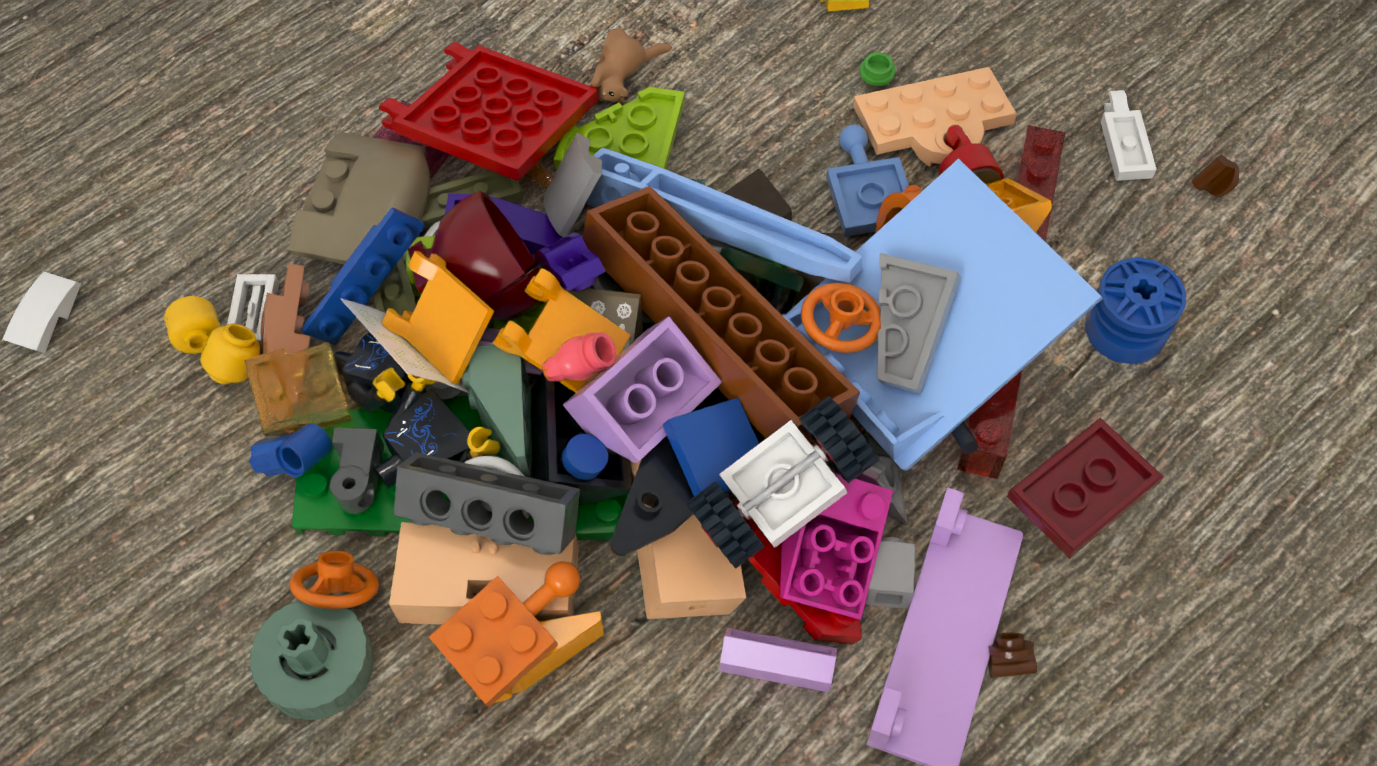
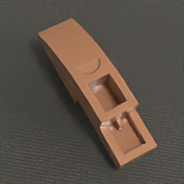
M291 263L288 264L282 296L270 293L266 295L261 320L260 346L264 374L275 405L284 421L294 424L298 410L306 411L310 387L303 386L304 375L311 376L315 352L308 351L310 336L301 334L304 315L297 314L298 305H306L310 283L302 281L305 266Z

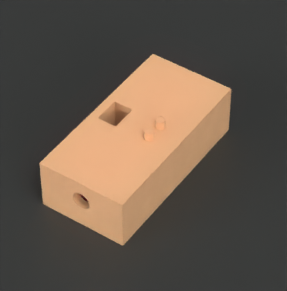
M630 461L631 483H633L640 461L637 463ZM694 514L675 532L637 550L647 619L731 614L746 599L741 565L736 569L719 547L717 548L701 527L702 524Z
M401 522L389 605L399 623L443 625L497 576L523 603L545 583V573L552 564L565 561L577 568L579 546L576 532L575 538L561 554L544 555L535 552L531 547L518 544L501 545L493 542L491 538L476 534L458 535L451 532L450 528L433 524L422 526ZM575 593L568 597H556L535 618L541 622L573 616Z

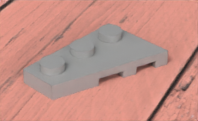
M880 253L881 288L879 289V305L881 306V329L878 330L877 380L881 384L921 395L961 276L957 271Z

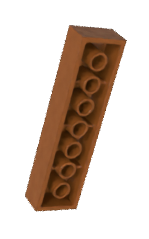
M651 186L587 211L583 240L587 249L599 257L604 270L626 293L642 294V310L656 324L667 317L672 319L722 381L717 388L728 400L739 398L749 422L765 438H768L792 420L811 445L814 444L815 441L809 436L799 417L827 396H830L850 419L860 391Z

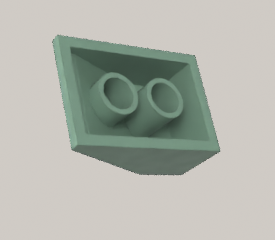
M495 345L477 346L462 376L464 388L468 389L470 408L471 410L477 409L483 427L492 430L490 438L499 442V452L503 459L515 465L525 477L533 478L530 384L524 358L507 353Z

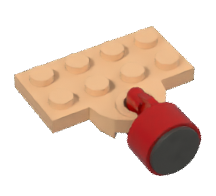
M990 67L854 96V109L877 155L912 147L917 157L929 167L933 163L941 164L939 176L959 158L985 184L1004 179L1003 172L990 149L983 145L984 132L1015 124L1016 111Z

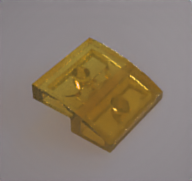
M329 342L290 354L286 348H282L244 360L262 432L265 437L293 433L308 423L325 428L352 420L334 353Z

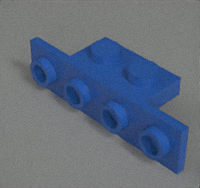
M391 207L378 226L373 225L330 283L331 289L302 326V333L336 345L356 318L341 299L366 305L425 227L423 221Z

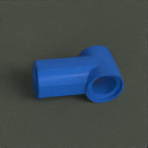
M308 423L296 432L261 439L251 446L252 453L249 463L255 473L260 472L267 477L284 473L292 477H299L330 454L332 442L328 434L320 426Z

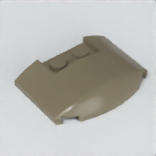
M343 132L336 135L324 149L326 158L303 210L297 209L290 237L289 252L291 255L345 264L373 225L378 226L391 207L421 220L428 201L431 181L430 170L425 158L427 157L425 147Z

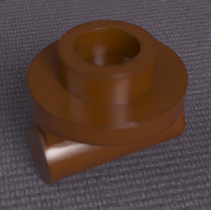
M1219 155L1192 179V184L1198 190H1206L1216 197L1225 196L1238 184L1239 167L1235 162L1228 160L1223 155Z
M1015 632L999 634L993 645L988 646L990 654L988 669L991 678L1037 673L1034 643L1025 640L1023 634Z

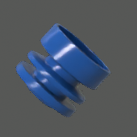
M1135 257L1120 260L1107 269L1096 291L1102 296V300L1087 312L1085 331L1090 343L1097 351L1115 362L1126 364L1148 362L1161 353L1186 307V290L1181 279L1169 267L1152 259Z

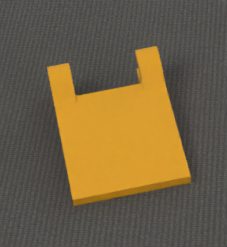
M414 251L408 266L415 273L428 279L424 291L413 313L405 310L401 316L394 309L388 308L381 323L389 331L405 338L452 384H459L494 310L445 267L446 262L440 256L431 253L430 258H427L421 252Z
M541 268L536 277H532L524 290L534 299L546 302L529 333L527 334L522 327L509 320L506 326L500 329L492 343L507 353L524 358L542 370V364L548 358L557 354L558 349L566 341L574 337L584 336L591 332L605 333L613 340L617 357L622 352L631 335L564 290L553 274ZM596 372L592 377L585 380H570L566 378L559 382L576 393L598 373Z

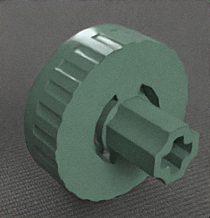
M299 600L277 610L264 622L254 638V644L250 652V670L259 691L277 710L287 716L301 720L327 718L349 707L367 686L374 665V651L371 639L358 617L348 608H318L307 605ZM325 668L328 670L320 677L313 679H302L293 673L294 671L301 676H312L320 673Z

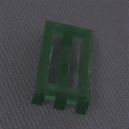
M728 247L721 249L720 255L732 267L800 292L805 280L802 278L803 276Z

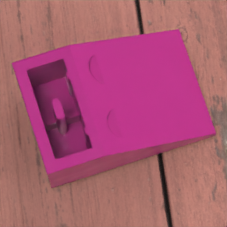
M833 472L846 488L847 494L782 542L780 598L861 620L893 490L858 479L847 483L839 473Z

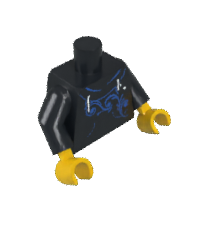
M371 333L363 336L353 353L337 351L331 360L332 373L343 376L350 398L367 413H373L377 409L394 413L407 383L413 382Z
M407 374L408 378L413 382L407 383L383 434L385 443L392 456L376 466L374 470L383 484L389 489L396 484L397 466L415 452L464 463L478 456H494L499 452L500 445L498 441L491 439L486 441L492 433L490 429L476 427L469 432L432 388L426 391L425 385L434 384L436 381Z

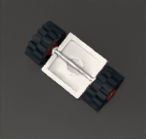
M827 396L799 417L803 427L815 441L816 445L814 447L790 420L719 474L740 501L737 504L738 510L716 481L687 502L690 510L702 524L701 527L717 548L719 547L735 569L765 547L745 521L744 516L747 520L752 518L775 548L847 494L846 488L827 466L826 461L831 462L835 470L840 473L847 483L853 481L878 462V458L873 453L874 451L871 446L866 442L867 440L848 418L843 409L841 410L839 405L830 396Z

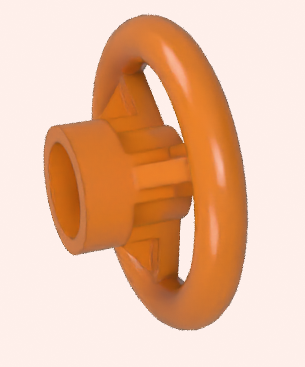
M828 283L815 288L804 300L801 309L803 326L807 334L820 346L834 352L854 353L870 347L878 339V330L881 329V309L876 300L865 290L847 283ZM819 301L830 312L829 320L831 324L825 333L819 329L813 315L814 308ZM852 325H870L867 333L858 339L850 341L837 340L843 329H848Z
M327 551L318 556V562L298 569L292 575L289 587L292 594L299 601L307 605L324 609H345L361 605L372 599L378 591L379 581L372 570L354 563V557L344 551ZM318 575V580L313 587L306 589L303 586L305 580ZM341 592H351V593H352V594L340 595V596H330V595H328V594H330V593H341Z

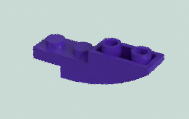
M571 233L535 253L536 267L543 268L553 274L561 287L563 286L568 291L572 289L580 291L590 287L597 281L596 276L605 272L599 257L587 249L582 236L577 233Z

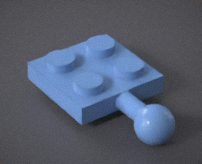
M852 124L846 126L841 131L839 143L845 152L851 154L854 164L829 168L826 175L845 237L876 232L878 212L885 198L892 193L904 192V189L909 186L899 157L872 162L868 161L865 152L868 134L863 127Z

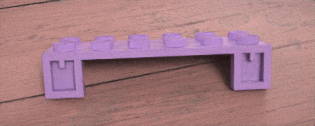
M948 487L866 744L924 766H959L990 656L988 646H992L1023 539V532L967 514V510L960 508L964 493Z

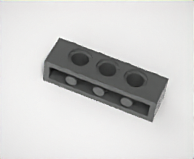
M415 452L397 466L394 515L407 518L416 525L427 526L433 524L450 528L451 532L458 535L476 534L491 538L493 542L501 545L518 544L531 547L539 554H561L575 538L580 489ZM441 492L448 496L450 502L443 498ZM481 501L486 502L490 506L492 512L485 509ZM522 510L527 511L533 517L534 521L528 520L524 516Z

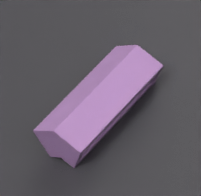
M727 628L723 641L720 672L830 692L837 648Z

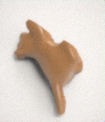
M612 29L606 37L590 86L598 89L600 101L619 102L621 105H624L625 100L623 97H628L629 92L624 88L623 82L633 75L644 62L669 52L672 46L668 43H658L644 49L640 42L628 36L624 29Z

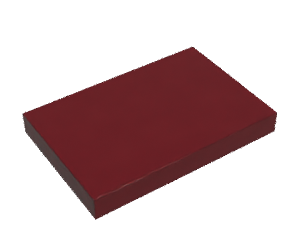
M1099 418L1011 488L1007 497L1070 559L1159 485L1164 476L1103 419Z

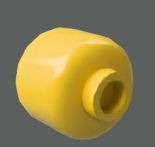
M186 296L173 301L167 307L164 315L169 342L175 349L183 353H202L210 333L217 327H220L215 307L209 300L199 296Z
M235 323L227 324L226 326L217 327L210 333L201 353L200 362L203 369L209 374V377L217 383L227 385L244 382L253 372L260 357L261 346L254 332L249 328Z

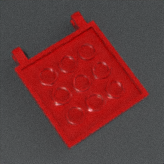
M452 42L444 49V53L451 55L453 59L446 64V68L449 71L409 107L393 98H387L379 105V109L389 114L381 121L382 125L388 129L395 130V133L519 181L598 101V89L480 45L470 50L457 42Z

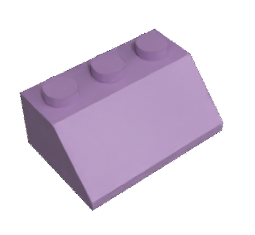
M667 317L647 329L616 357L615 362L611 366H608L605 371L599 372L567 400L563 406L586 434L598 438L605 447L637 463L667 435L662 424L670 418L692 412L722 381L672 319Z

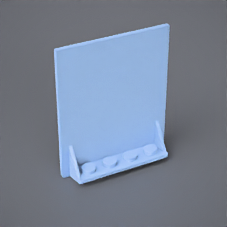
M958 158L855 251L863 257L862 270L851 283L825 278L817 286L839 282L855 285L869 293L879 305V289L881 288L880 253L957 271L960 274L961 279L921 395L881 384L877 380L878 339L870 347L854 353L834 352L817 344L807 334L801 319V309L806 297L786 315L783 314L782 316L860 391L852 414L903 471H908L1102 300V296ZM819 301L814 308L813 315L817 326L825 333L831 324L829 320L830 312ZM852 325L848 329H843L837 340L850 341L858 339L867 333L870 325Z

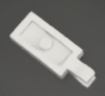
M1124 90L1109 91L1111 103L1104 104L1105 112L1101 119V125L1116 181L1153 178L1157 169L1141 111H1129L1127 96Z

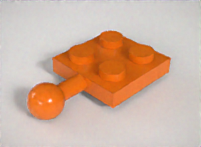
M560 561L552 564L545 573V583L523 603L497 576L433 632L429 639L484 704L490 707L559 645L535 616L556 597L563 598L574 594L580 585V573L569 562Z

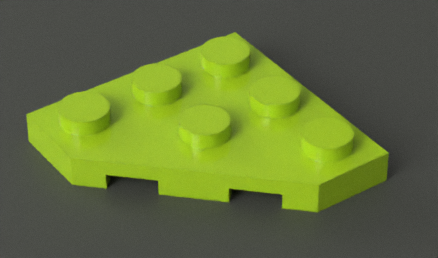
M648 87L637 93L638 98L624 105L618 102L595 114V120L579 128L574 125L559 141L554 156L555 169H558L576 133L590 139L589 154L594 155L603 147L667 169L685 103V92Z

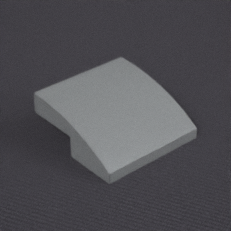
M576 133L544 193L546 214L554 229L562 237L567 236L598 182L602 170V160L589 154L590 139L579 133Z

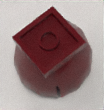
M482 191L462 199L442 217L431 248L428 249L421 240L408 248L410 260L414 251L421 252L427 258H430L431 253L437 254L445 260L446 269L494 310L490 320L511 321L535 311L544 303L534 299L524 291L532 277H536L540 268L536 267V261L504 213ZM413 271L416 288L422 294L428 279Z

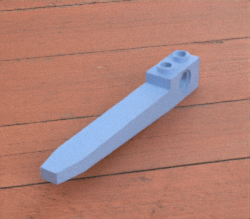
M602 147L593 155L602 160L601 176L585 204L598 207L651 186L701 235L810 275L851 283L862 270L863 257L829 236L661 167Z

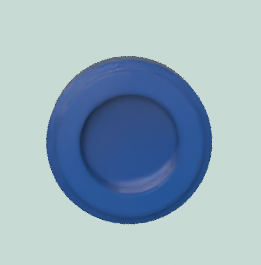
M589 434L574 436L562 452V463L565 469L572 476L581 480H590L597 477L608 461V452L605 445L598 438Z

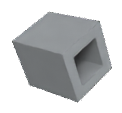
M895 537L881 539L865 605L909 609L914 594L915 544L904 543L903 540Z

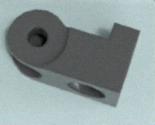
M335 427L332 444L341 459L339 470L331 479L330 490L341 509L351 514L362 513L373 504L379 477L374 468L382 462L384 443L377 429Z

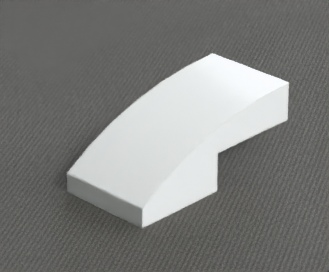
M43 272L21 300L2 340L45 353L58 318L61 317L68 320L81 283Z

